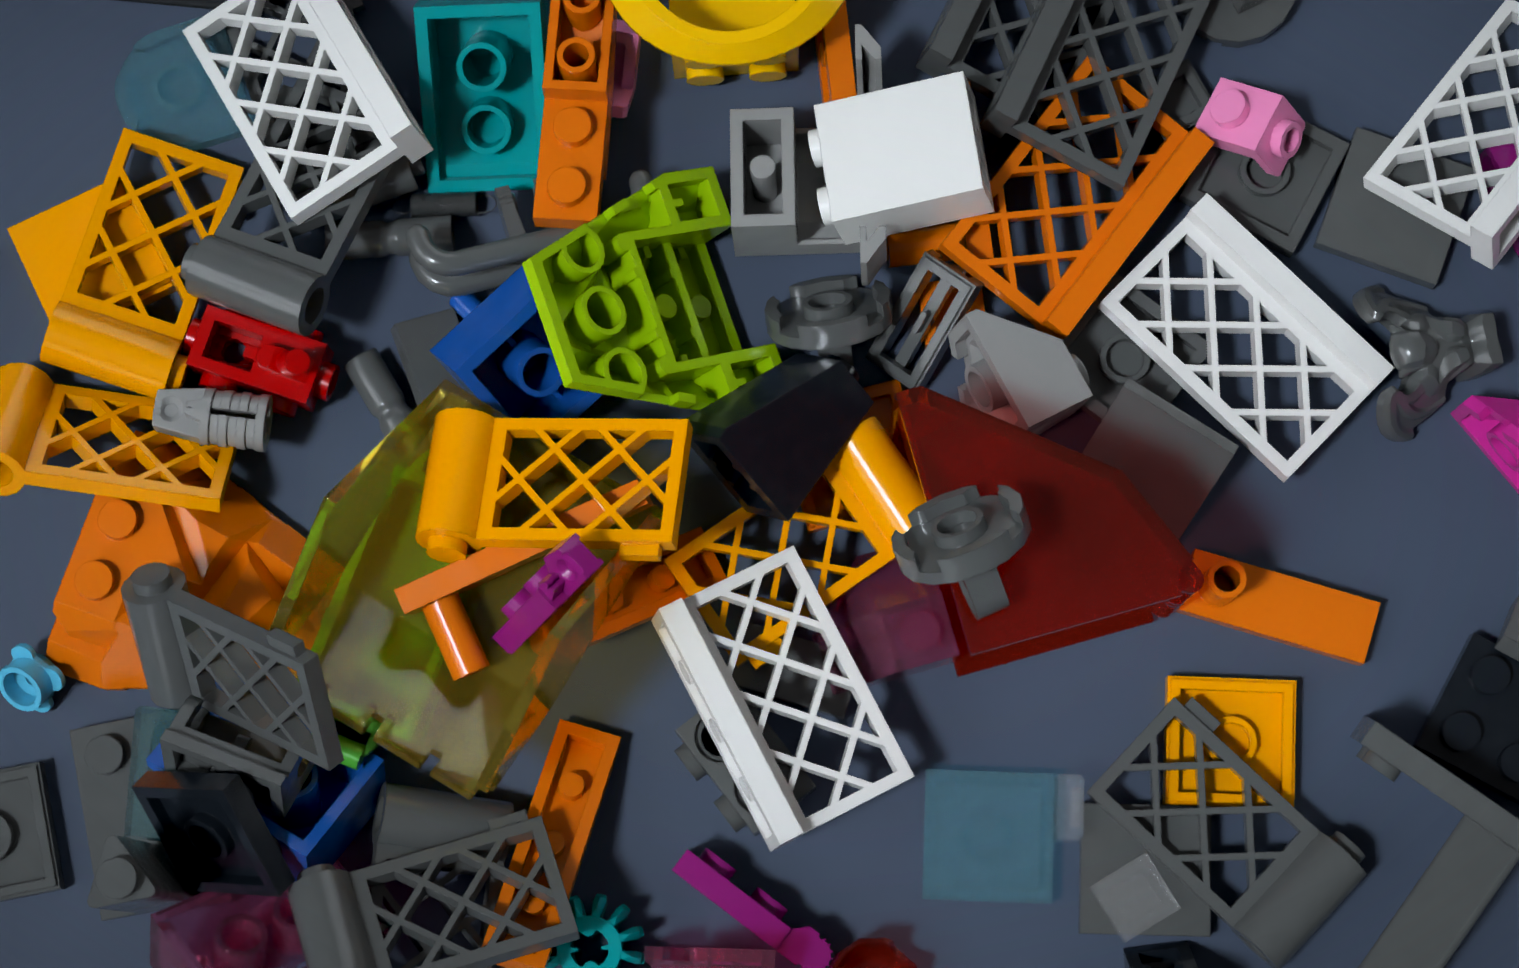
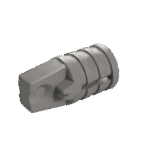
M210 387L158 389L154 401L152 426L156 432L200 443V445L210 446L213 444L224 448L236 447V449L241 450L254 449L257 452H266L272 426L273 397L267 394L254 395L251 392L238 393L235 390L221 391Z

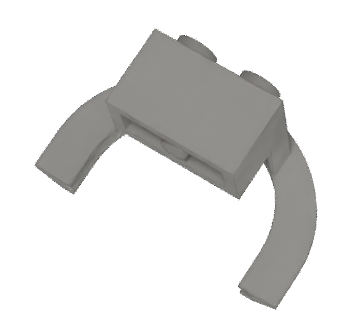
M855 24L857 95L882 90L881 46L861 24ZM793 107L730 109L731 231L735 257L860 253L862 286L869 285L887 261L886 226H879L868 240L866 226H859L860 242L845 245L834 225H824L817 201V188L826 187L823 167H815L808 142V131L817 128H795Z

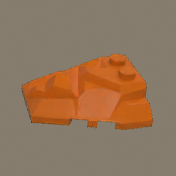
M138 430L134 432L137 437L146 434ZM171 442L151 450L163 464L186 454L179 445ZM137 458L114 468L117 475L135 477L148 471ZM200 467L176 477L184 485L210 488L212 481ZM230 479L220 513L95 495L54 599L52 612L56 616V620L48 638L45 656L65 676L104 690L127 691V689H148L123 602L121 587L134 570L142 565L153 562L164 563L179 568L184 572L190 594L268 631L273 630L275 627L302 639L305 648L312 650L321 628L320 624L326 610L328 611L345 569ZM287 667L299 681L297 671Z

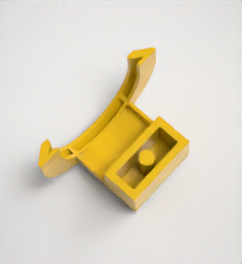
M611 0L621 18L635 33L655 48L672 56L674 79L686 78L687 83L690 85L708 86L723 82L725 75L749 74V78L753 81L769 82L785 78L787 71H799V47L813 38L831 21L844 3V0H668L669 10L659 0Z

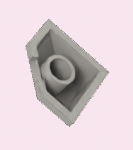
M978 309L965 314L948 333L951 355L957 360L964 357L966 383L957 387L961 409L991 463L1074 414L1093 396L1089 388V376L1084 364L1076 355L1069 353L1063 340L1058 337Z

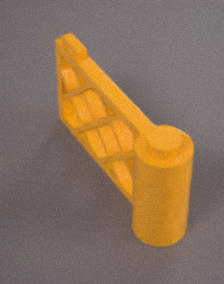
M123 128L61 300L49 321L41 347L40 361L151 398L156 397L158 389L182 388L189 367L186 365L188 356L182 355L181 352L199 298L191 296L187 292L181 280V265L174 267L160 239L192 224L200 240L206 236L214 235L242 183L244 167ZM135 149L158 157L167 176L135 190L124 170L131 150ZM171 162L186 167L175 172ZM202 172L225 179L226 183L220 199L197 210L192 205L181 183ZM121 182L127 194L114 199ZM173 186L187 214L158 228H154L140 200ZM129 205H133L147 233L113 247L104 229L107 216ZM214 215L207 233L201 220ZM100 239L106 251L93 257L98 240ZM152 243L166 272L134 286L120 257ZM109 262H112L126 289L106 300H100L79 293L86 273ZM172 282L183 302L176 323L173 324L149 316L139 296ZM132 301L137 312L120 305Z
M9 363L0 367V496L15 494L25 484L220 513L237 449L236 447H218V445L213 444L210 446H200L199 443L156 432L155 430L137 437L126 424L139 418L152 420L155 398L53 383L46 372L27 363ZM65 408L92 411L98 418L73 428L63 417ZM111 431L120 440L121 445L98 454L87 443V441ZM175 441L186 454L163 464L151 452V450ZM69 449H73L83 460V462L70 468L47 465L49 458ZM137 458L148 471L135 477L117 475L112 468ZM200 467L212 481L210 488L184 485L176 477Z
M456 407L441 410L436 414L415 534L416 542L427 549L426 554L432 559L453 563L458 560H466L467 555L478 552L481 547L554 548L562 540L576 533L580 536L579 540L588 549L619 550L618 556L622 561H661L662 550H677L693 427L689 419L494 418L483 411L471 408ZM513 438H540L549 448L548 451L520 474L509 463ZM552 439H561V440L558 441L557 443H555ZM586 439H604L613 450L584 474L567 457L569 453ZM616 439H626V440H624L621 444H619ZM651 439L672 440L670 457L649 475L631 457ZM558 462H561L574 476L576 481L546 505L532 489L531 485ZM624 462L641 481L614 504L610 505L594 486ZM508 473L512 477V480L506 484ZM665 481H667L666 491L664 493L659 488V486H661ZM523 491L540 509L520 527H499L501 510ZM588 492L604 512L585 528H567L558 516ZM652 493L663 505L660 530L632 529L622 517ZM550 522L555 526V528H544ZM616 524L620 529H609V528H610L612 525Z
M875 416L858 424L822 474L835 493L831 518L795 512L789 522L783 521L778 553L786 549L791 520L829 527L823 562L801 558L806 569L821 571L817 591L825 606H828L895 560L896 557L891 541L894 531L897 530L901 534L907 532L912 527L908 514L916 507L933 499ZM840 502L854 522L837 519ZM740 507L664 560V563L688 597L707 588L697 586L683 566L704 550L731 555L727 578L735 574L738 556L762 561L774 555V553L740 547L744 523L757 514L746 512L743 507ZM835 529L863 533L877 555L858 568L829 564ZM735 530L733 546L716 543ZM782 568L774 571L770 598L757 597L756 600L791 612L794 603L776 600ZM828 573L845 576L825 590ZM722 600L720 617L710 603L698 609L713 634L734 640L725 626L729 602ZM802 605L799 615L811 618L812 616L806 605ZM766 615L763 633L746 645L778 655L782 643L781 638L784 636L788 622L781 620L772 626L773 617ZM724 649L727 652V654L730 655L731 651ZM739 654L735 665L738 668L749 661L756 671L765 665L766 662Z

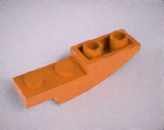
M551 0L542 83L544 107L532 217L535 227L576 229L600 215L603 180L607 178L616 51L617 10L611 0Z

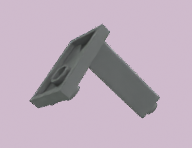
M180 708L69 730L94 874L87 904L91 908L100 909L101 921H110L233 896L230 893L188 891L132 789V786L147 771H153L147 766L146 758L160 743V737L165 729L170 727Z
M1364 716L1350 736L1363 745L1356 756L1393 782L1403 772L1463 813L1464 816L1358 968H1444L1519 861V819L1378 722Z

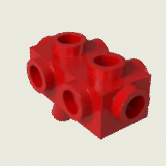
M207 304L202 320L198 318L192 320L183 343V353L189 355L186 365L194 373L202 375L199 386L202 388H217L221 391L235 390L236 392L239 387L260 395H272L273 412L290 418L295 417L298 408L313 412L318 399L328 402L334 392L340 372V366L331 363L334 352L328 344L322 342L324 337L322 332L315 330L308 336H301L226 308L224 310ZM234 343L243 344L245 346L242 355L244 360L239 363L226 362L224 353L227 347Z

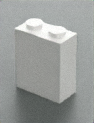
M964 71L813 105L817 129L808 131V142L816 168L823 167L826 187L817 188L818 206L824 225H834L845 245L860 242L859 226H866L868 240L879 226H886V236L995 212L975 96Z

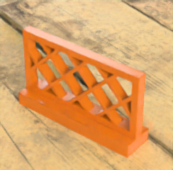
M1088 55L1068 79L1067 84L1085 79L1088 76H1095ZM1106 66L1108 72L1112 71L1109 67ZM1124 79L1112 81L1123 113H1127L1124 112L1123 104L1132 111L1145 106L1147 98ZM1078 92L1071 94L1082 126L1110 118L1109 114L1081 116ZM1058 98L1050 102L1033 124L1034 126L1043 131L1069 128L1066 118L1055 119L1062 110ZM1160 109L1152 127L1166 138L1154 154L1138 155L1134 166H1145L1135 179L1133 177V170H1131L1123 187V195L1118 202L1094 204L1090 177L1063 162L1044 164L1042 151L1020 141L989 181L995 213L960 219L939 245L938 249L971 276L984 283L986 288L1033 324L1035 330L1063 340L1070 334L1215 142L1196 127L1188 132ZM1116 132L1115 139L1118 157L1098 159L1113 168H1116L1123 153ZM1030 152L1032 165L1019 166ZM1077 172L1082 205L1050 208L1046 174ZM1034 176L1038 209L1007 212L1003 185L1009 178ZM1108 213L1097 228L1095 214ZM1083 215L1087 238L1085 245L1081 250L1057 252L1052 218ZM1040 219L1045 253L1013 256L1008 222ZM997 224L1001 258L980 260L959 242L971 226ZM1072 261L1060 276L1058 262ZM1046 263L1050 290L1039 305H1036L1018 290L1015 266ZM1003 268L1004 278L993 269Z

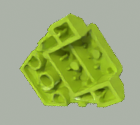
M713 166L661 174L643 186L639 191L626 199L623 198L605 210L601 215L588 223L582 224L522 263L565 388L699 411L782 363L775 343L742 349L705 243L731 227V216Z

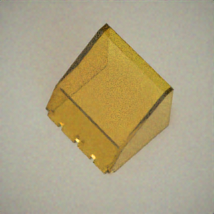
M445 379L324 496L269 631L275 627L302 639L305 648L318 654L334 718L360 734L367 730L374 719L382 724L373 738L375 743L418 769L424 764L430 754L436 756L440 761L430 772V776L468 800H471L478 789L485 793H488L489 790H495L550 711L640 561H622L618 556L619 550L589 549L597 559L601 558L604 563L512 655L508 654L492 638L509 620L501 609L545 565V556L459 594L490 666L454 682L423 611L415 615L404 614L394 589L451 564L429 557L426 554L427 549L419 545L415 539L436 414L446 408L460 407L483 411L494 418L510 417ZM513 438L509 463L520 474L548 451L549 448L540 438ZM570 453L567 455L583 474L592 468ZM558 462L535 481L531 487L547 505L574 483L576 479L561 462ZM508 473L506 484L512 480V477ZM606 476L594 487L603 495L622 485ZM523 491L501 510L499 527H520L540 509ZM587 492L565 511H568L578 505H581L589 500H592L593 498ZM653 504L654 506L624 520L632 529L660 530L663 509ZM614 524L609 529L620 528L616 524ZM287 667L299 682L297 671Z

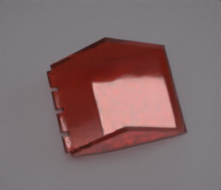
M919 386L895 393L887 434L906 461L907 457L903 441L908 440L926 502L938 495L972 485L977 486L980 496L998 495L999 489L997 485H1006L1021 494L1031 523L1032 531L1025 545L1009 560L997 566L1009 599V607L977 621L958 582L930 585L957 678L1154 622L1152 613L1159 618H1167L1203 586L1204 576L1192 561L1194 558L1122 470L926 387Z

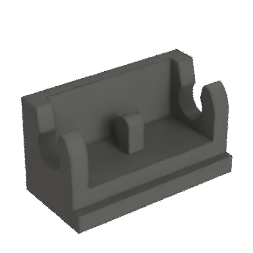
M190 695L181 706L170 727L166 728L160 737L165 771L239 774L242 781L252 791L254 803L258 809L285 819L315 764L238 725L210 715L207 709L202 708L204 700Z

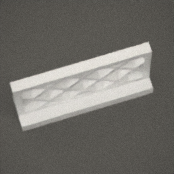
M227 0L182 30L289 217L297 225H300L402 156L405 155L413 164L434 150L343 0H291L285 21L261 17L266 0ZM303 15L309 24L300 23ZM227 26L241 28L233 56L211 52L206 43L207 39ZM257 30L281 33L273 61L248 58ZM296 36L317 38L320 41L313 67L288 63ZM330 60L332 61L336 70L328 69ZM221 67L229 68L226 76ZM244 71L268 74L260 102L238 98L237 92ZM284 76L308 80L300 108L275 104ZM324 82L347 86L348 91L341 114L315 110ZM358 107L365 117L356 116ZM248 114L256 115L254 122H252ZM271 117L296 120L288 149L265 145L264 139ZM311 123L337 126L328 155L303 152ZM352 129L374 132L381 143L379 147L359 160L343 158ZM275 160L283 161L281 170L279 169ZM298 165L324 168L319 187L297 200L291 188Z
M1505 0L1363 177L1364 188L1470 246L1471 258L1491 270L1495 268L1519 237V123L1514 104L1519 103V87L1510 89L1505 68L1519 65V49L1501 52L1498 39L1511 22L1519 25V2L1515 0ZM1491 48L1492 54L1485 55ZM1497 70L1501 91L1465 97L1462 83L1469 74ZM1455 93L1457 99L1449 100ZM1505 106L1510 128L1474 134L1470 112ZM1461 115L1465 136L1429 143L1426 128L1433 119ZM1419 138V139H1420V145H1415V146H1413V144H1414V143L1417 141V139ZM1514 143L1517 159L1510 167L1483 172L1478 153L1479 149ZM1469 151L1474 174L1437 180L1433 158ZM1424 160L1429 182L1403 187L1387 177L1398 164ZM1495 186L1488 194L1486 187ZM1478 189L1481 205L1468 221L1444 209L1442 195ZM1432 197L1434 203L1430 202L1426 198Z
M1208 193L1190 209L1187 216L1097 307L1283 483L1395 368ZM1182 240L1202 258L1203 278H1170L1169 253ZM1158 265L1159 278L1146 277ZM1214 270L1223 278H1214ZM1133 289L1160 290L1161 321H1138L1120 302ZM1170 290H1204L1205 321H1172ZM1215 290L1238 291L1248 301L1249 322L1216 321ZM1260 313L1270 322H1261ZM1152 333H1162V342ZM1172 333H1206L1207 365L1184 364L1174 355ZM1217 333L1250 334L1252 365H1219ZM1261 334H1284L1295 345L1296 365H1263ZM1307 357L1317 366H1308ZM1198 376L1208 377V386ZM1219 377H1252L1254 409H1232L1220 398ZM1264 377H1297L1298 409H1266ZM1308 377L1331 378L1349 397L1338 409H1310ZM1245 420H1255V430ZM1266 421H1299L1301 447L1288 460L1267 442ZM1311 421H1325L1312 435Z
M794 545L685 599L675 600L659 608L651 622L770 852L915 777ZM784 566L787 568L798 589L791 612L756 600L763 577ZM752 583L748 597L734 593V591ZM717 599L744 607L735 639L731 640L710 633L698 609ZM803 602L813 619L799 615ZM752 610L788 622L778 655L742 643ZM796 625L821 633L828 647L821 669L786 658ZM717 646L731 651L727 664L724 662ZM739 654L774 665L764 698L740 691L732 674ZM833 660H835L843 677L830 673ZM783 668L818 680L808 713L773 702ZM826 683L850 690L858 707L852 727L816 716ZM747 704L761 709L757 723ZM769 712L804 723L794 757L769 748L762 735ZM864 717L874 735L860 731ZM813 726L848 737L838 771L803 760ZM860 741L881 748L893 773L874 783L848 775L847 772L856 742ZM777 762L791 767L787 781ZM799 770L835 781L827 807L806 818L793 794ZM843 785L860 789L839 800Z

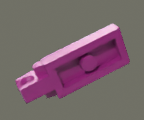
M576 533L562 540L544 557L545 565L501 609L509 620L492 638L508 654L512 655L604 563L601 558L597 559L579 540L580 536Z

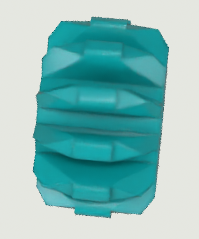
M596 894L593 900L591 916H586L584 904L579 896L570 897L569 903L579 936L583 934L593 938L599 932L602 933L607 939L608 945L601 946V949L608 950V956L602 964L590 960L581 965L576 959L575 953H579L582 950L574 948L575 940L555 946L557 947V956L550 957L547 968H557L559 966L562 968H620L623 960L633 964L645 963L646 954L639 951H625L626 942L639 940L644 937L643 927H631L623 932H620L617 928L628 918L631 912L629 907L622 904L606 920L603 919L607 907L606 895Z

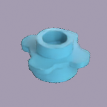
M19 643L11 650L13 657L11 663L0 670V691L3 697L19 710L48 712L54 706L52 696L55 691L61 690L66 684L65 676L46 656L36 653L34 648L26 643Z

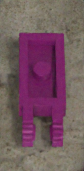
M705 848L699 857L687 849L673 867L672 871L794 965L799 964L801 968H825L830 966L829 961L833 960L831 958L833 951L830 950L831 944H827L825 941L826 938L821 939L819 937L820 933L810 926L791 929L781 921L788 912L784 906L759 887L755 889L751 896L740 890L730 882L736 870L708 848Z

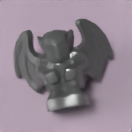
M1381 285L1362 288L1352 297L1356 312L1366 323L1379 322L1391 334L1389 354L1395 368L1398 370L1401 384L1399 389L1394 386L1388 387L1378 397L1376 419L1380 433L1386 439L1394 442L1412 440L1414 437L1413 428L1427 419L1446 402V387L1453 378L1457 382L1471 381L1494 371L1504 363L1493 313L1471 314L1461 318L1435 317L1428 313V308L1424 305L1386 294L1385 289Z

